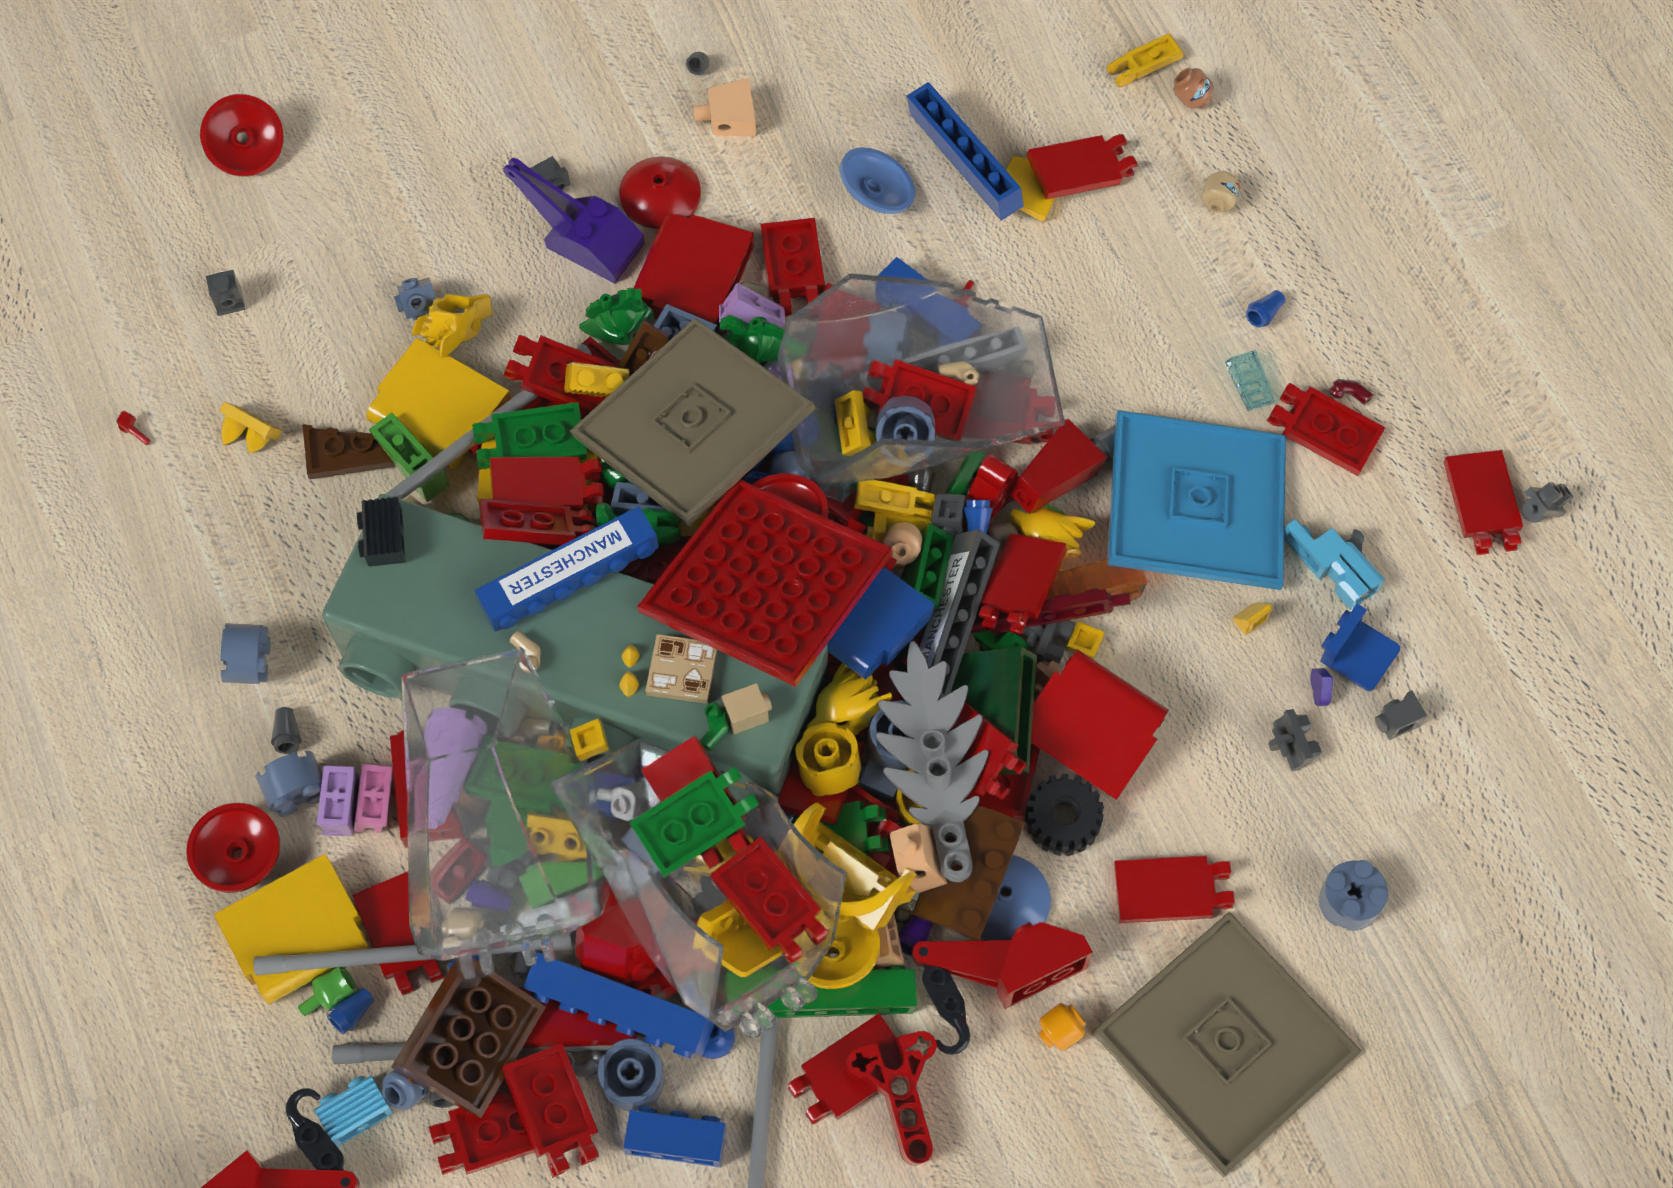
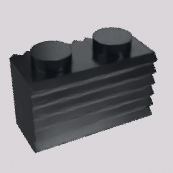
M394 496L393 498H376L374 500L361 501L362 511L357 512L358 529L363 530V539H358L360 558L365 557L369 567L406 563L403 510L399 498Z

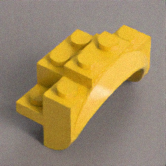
M819 803L811 805L794 823L776 855L816 904L826 910L825 914L832 920L845 922L856 917V922L868 930L885 927L897 906L911 901L916 890L910 887L917 873L910 868H905L901 877H896L821 823L820 819L826 810L825 807ZM816 850L824 851L819 860Z

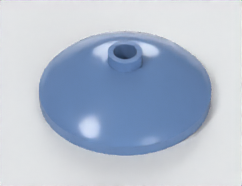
M865 147L852 149L843 157L840 163L841 179L850 195L860 204L870 210L883 214H898L906 211L915 199L913 180L905 168L895 159L881 151Z
M1012 855L981 939L1012 940V936L1016 934L1015 930L1029 922L1032 925L1039 922L1045 923L1051 904L1049 886L1043 874L1029 861ZM1003 889H1008L1011 892V895L1009 897H1003L1000 894V891Z

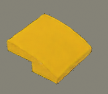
M1012 156L1006 171L1021 187L1024 207L1019 210L1043 222L1055 198L1046 200L1028 159Z

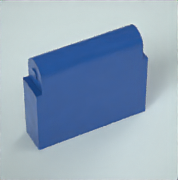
M883 567L827 643L828 652L862 678L867 679L881 664L887 667L932 618L934 603Z

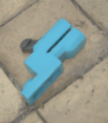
M1296 519L1286 525L1284 530L1285 542L1319 580L1326 575L1331 578L1335 583V594L1350 610L1357 603L1360 605L1365 599L1367 600L1381 589L1385 579L1363 555L1364 535L1361 531L1354 529L1351 539L1344 541L1331 528L1314 540L1310 530L1304 525L1301 526Z

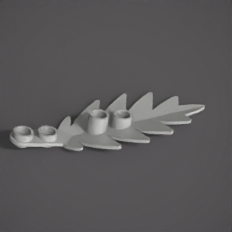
M912 641L908 650L907 672L890 671L892 682L909 705L879 700L878 702L879 708L887 718L910 738L879 732L876 734V737L888 752L914 771L884 768L885 776L904 795L923 807H911L909 813L919 822L933 828L943 876L952 882H962L969 878L973 870L963 821L976 809L979 804V797L974 796L966 801L964 800L977 783L986 764L989 752L983 750L960 765L958 764L972 745L982 723V716L977 715L950 731L964 706L968 694V686L964 685L939 700L945 681L946 662L942 661L928 668L921 650ZM948 837L956 838V841L953 843H948L945 840ZM954 865L962 866L960 871H953L951 868Z

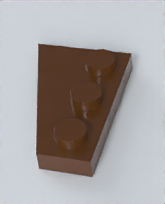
M302 424L306 470L309 480L395 467L394 462L371 433L339 432L335 428L324 430L313 428L312 425Z

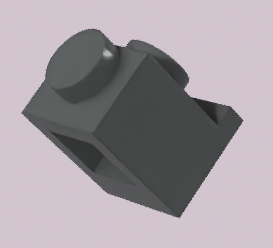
M234 270L206 276L209 295L218 316L246 310L241 286Z
M1411 690L1406 693L1401 702L1399 699H1395L1384 705L1382 713L1375 717V722L1378 729L1382 733H1386L1389 740H1392L1421 727L1427 714Z

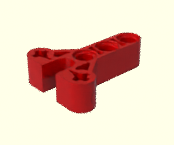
M990 454L979 467L966 500H990V508H993L990 518L991 522L1000 510L1014 500L1010 493L1019 478L1018 472L994 454ZM964 515L963 530L964 532H968L966 518Z
M917 1031L899 1036L895 1040L900 1057V1066L896 1070L888 1069L884 1065L877 1043L854 1049L844 1061V1070L850 1078L863 1080L885 1097L900 1154L903 1160L912 1166L928 1161L933 1153V1144L916 1088L925 1062L933 1056L937 1048L934 1036L926 1031ZM918 1039L921 1044H926L928 1047L923 1051V1055L920 1050L906 1051L918 1043ZM856 1056L859 1057L860 1061L874 1060L863 1068V1072H860L859 1067L853 1068L852 1066ZM899 1078L905 1082L907 1090L904 1095H897L892 1091L891 1082L893 1079ZM902 1110H910L914 1113L916 1121L912 1127L904 1126L901 1123L900 1114ZM912 1141L920 1142L923 1145L924 1155L921 1159H916L909 1153V1145Z

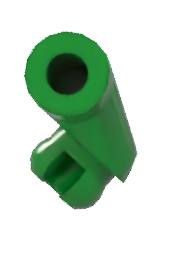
M715 702L708 704L705 708L709 730L699 740L708 751H711L729 729L725 709Z

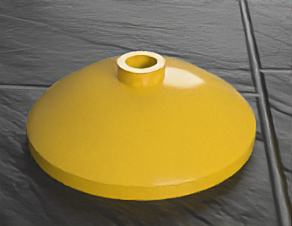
M821 908V912L816 918L828 931L826 939L816 946L810 940L806 931H804L794 939L803 950L802 957L792 965L789 963V966L800 979L819 988L837 989L853 985L863 979L877 962L880 952L878 929L868 930L860 926L856 922V917L845 922L834 921L825 914L826 910ZM831 953L839 954L835 958L829 957V954Z

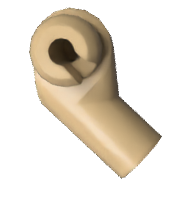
M965 361L938 365V373L949 378L955 377L969 385H975L979 380L978 371Z
M518 630L510 638V643L521 651V662H518L519 669L531 674L540 666L541 649L539 645Z

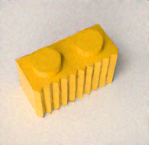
M572 362L567 364L564 390L566 393H582L583 395L605 396L607 398L629 378V369Z

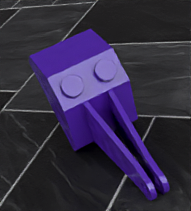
M511 158L508 162L509 165H505L503 168V172L552 227L544 239L546 248L616 284L645 244L644 234L618 207L597 196L574 199L531 170L519 159Z

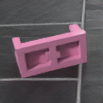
M362 764L354 832L362 833L365 828H373L375 833H380L382 828L386 827L393 767Z

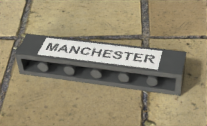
M979 529L956 534L951 548L939 607L933 611L932 618L925 625L918 644L928 668L942 661L946 662L945 681L939 700L951 692L1000 545L999 542Z

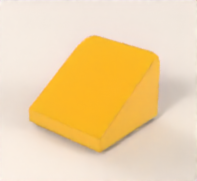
M1253 603L1235 615L1233 621L1244 634H1249L1269 619L1272 606L1267 603Z

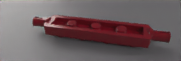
M1095 588L1074 595L1061 594L1055 598L1045 600L1038 618H1028L1025 628L1112 613L1113 607L1131 605L1129 592L1111 595L1106 589L1100 590ZM1001 612L994 629L982 627L984 619L974 621L971 629L972 634L987 630L993 634L1009 632L1012 623L1007 622L1009 614Z

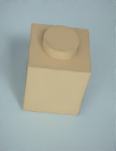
M757 683L721 696L722 705L727 713V719L733 735L769 722L768 711L772 710L771 702L766 692H760Z

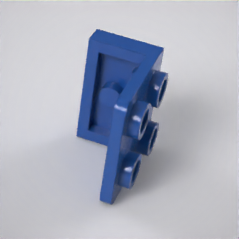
M1357 603L1351 612L1347 609L1344 611L1337 622V625L1340 626L1337 633L1330 632L1321 647L1325 651L1320 662L1370 692L1374 690L1398 655L1400 645L1362 622L1367 609Z

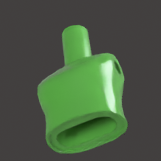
M336 967L331 972L313 980L314 995L301 1003L298 1009L304 1016L320 1005L327 1011H331L333 1006L357 992V986L345 967Z

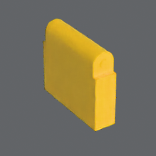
M416 338L378 385V395L370 404L366 419L376 424L392 412L434 458L470 431L472 424L480 423L511 400V395L508 389L449 355L440 358V350ZM470 449L446 467L455 469L468 453L472 454Z
M326 853L213 914L245 978L251 985L256 983L259 993L268 1005L334 968L287 971L281 974L256 976L254 972L255 956L298 955L370 949L363 931L359 928L363 924L362 919Z

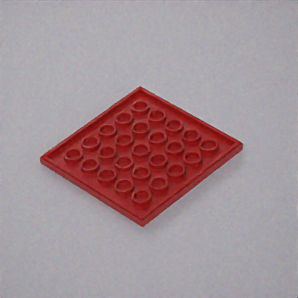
M740 479L726 492L638 604V612L796 687L892 556L893 550L892 547Z

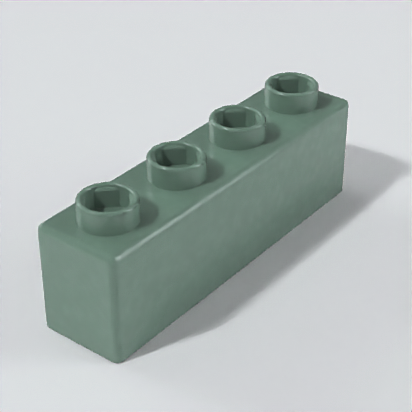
M380 494L377 499L393 498V496ZM399 499L403 510L406 563L369 567L365 557L360 558L358 539H363V530L361 531L322 613L323 619L342 656L339 663V671L353 684L387 698L397 699L405 696L410 683L453 698L450 703L451 710L468 713L466 720L472 723L475 717L479 718L488 727L489 734L501 737L515 736L521 723L530 717L554 720L556 728L569 731L563 743V749L575 761L591 769L626 776L629 775L638 758H641L640 762L646 760L650 764L693 736H697L700 740L709 730L707 716L705 715L706 706L715 702L723 707L721 696L757 683L760 692H766L771 702L772 710L768 711L769 722L734 735L728 722V732L711 751L706 749L705 751L720 776L733 767H736L741 774L742 779L728 787L737 803L753 793L759 804L769 808H777L776 803L796 756L797 742L799 743L802 739L803 733L807 730L806 726L816 717L818 696L828 685L827 645L796 687L718 650L708 704L646 696L645 691L656 635L694 639L638 612V604L654 584L619 572H610L601 577L596 584L589 587L583 586L574 591L569 598L562 601L556 600L548 604L540 613L535 615L529 614L519 619L513 627L500 629L495 632L478 603L474 590L552 551L551 549L528 542L483 539L482 526L402 499ZM518 630L539 645L541 649L540 666L534 673L529 674L519 669L518 662H521V651L510 643V638ZM630 644H633L640 654L637 663L632 667L626 666L621 657L624 649ZM627 671H631L639 681V688L631 697L625 696L619 687L620 680ZM599 719L603 724L610 750L580 761L576 756L570 729Z

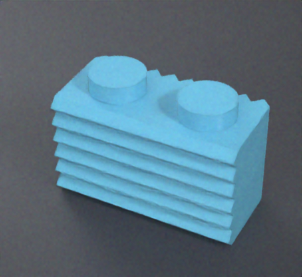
M372 1076L355 1078L348 1084L349 1089L339 1095L337 1093L328 1094L319 1101L320 1106L314 1109L326 1133L337 1147L393 1114Z

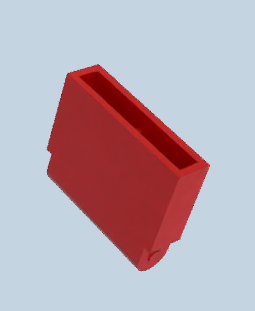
M672 213L666 214L633 289L642 290V301L653 310L654 319L657 320L664 307L668 304L716 324L719 333V305H723L734 286L740 283L755 247L754 232L691 214L690 218Z
M1077 649L1066 662V666L1061 674L1055 670L1034 702L1031 743L1117 800L1157 741L1153 734L1165 720L1164 718L1169 709Z

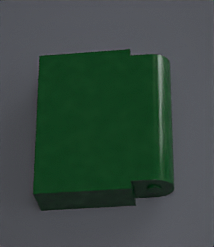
M1023 647L964 653L950 693L964 685L968 686L965 702L1018 744L1014 754L1027 764L1022 773H1029L1037 655ZM1004 766L997 776L1018 773Z

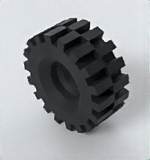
M1062 774L1061 779H1057L1056 775L1050 776L1047 783L1042 780L1038 783V788L1033 789L1027 804L1025 822H1027L1028 833L1033 834L1032 840L1036 845L1039 842L1042 843V850L1048 852L1049 848L1055 850L1054 855L1060 856L1061 851H1066L1067 856L1074 855L1075 850H1078L1079 853L1085 851L1088 844L1091 846L1095 842L1103 822L1104 814L1102 813L1104 806L1103 802H1099L1100 794L1097 790L1092 792V784L1088 781L1085 785L1080 783L1081 777L1076 775L1074 780L1068 779L1069 774ZM1062 803L1071 805L1077 814L1074 822L1067 825L1058 823L1053 817V809L1057 805Z

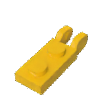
M1168 33L1124 53V56L1111 62L1106 69L1110 75L1123 71L1128 66L1129 70L1119 74L1115 80L1117 86L1122 87L1130 84L1135 78L1139 79L1182 59L1183 51L1171 34Z
M861 477L857 482L854 508L877 513L929 518L932 520L933 511L915 507V502L933 506L935 505L936 495L918 491L914 487Z

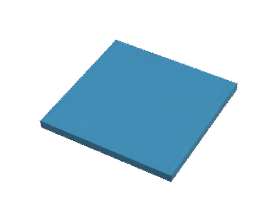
M1118 410L1115 416L1107 565L1281 590L1284 579L1286 435Z

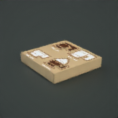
M657 634L645 691L646 696L708 704L718 650L695 639Z

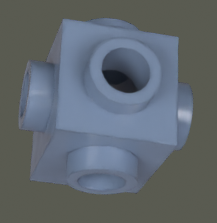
M410 278L402 281V285L397 287L399 295L394 296L398 311H404L406 318H413V320L428 314L430 311L429 307L433 305V301L436 299L430 278L422 280Z

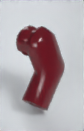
M1337 379L1329 389V393L1337 399H1341L1347 393L1363 405H1366L1374 395L1354 380Z

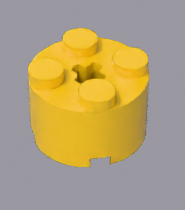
M830 722L816 724L808 728L803 733L800 742H797L795 750L800 777L805 786L816 796L838 794L854 787L858 783L861 771L858 745L854 734L847 728L844 730L837 727V724Z

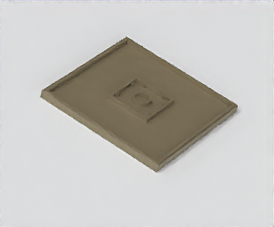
M694 318L571 429L570 432L580 443L682 523L690 527L815 410V406L808 398L697 318Z
M1230 912L1226 913L1092 1031L1096 1039L1223 1178L1362 1051Z

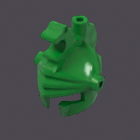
M630 287L627 290H619L617 294L612 296L603 294L600 299L590 303L585 313V317L589 319L580 323L579 328L584 333L599 340L618 345H629L634 338L632 334L638 331L643 321L649 323L654 317V313L642 301V290Z
M732 315L721 318L719 329H728L727 341L762 366L774 360L787 365L806 351V344L789 339L790 334L785 329L767 322V319L764 317H755L750 323Z

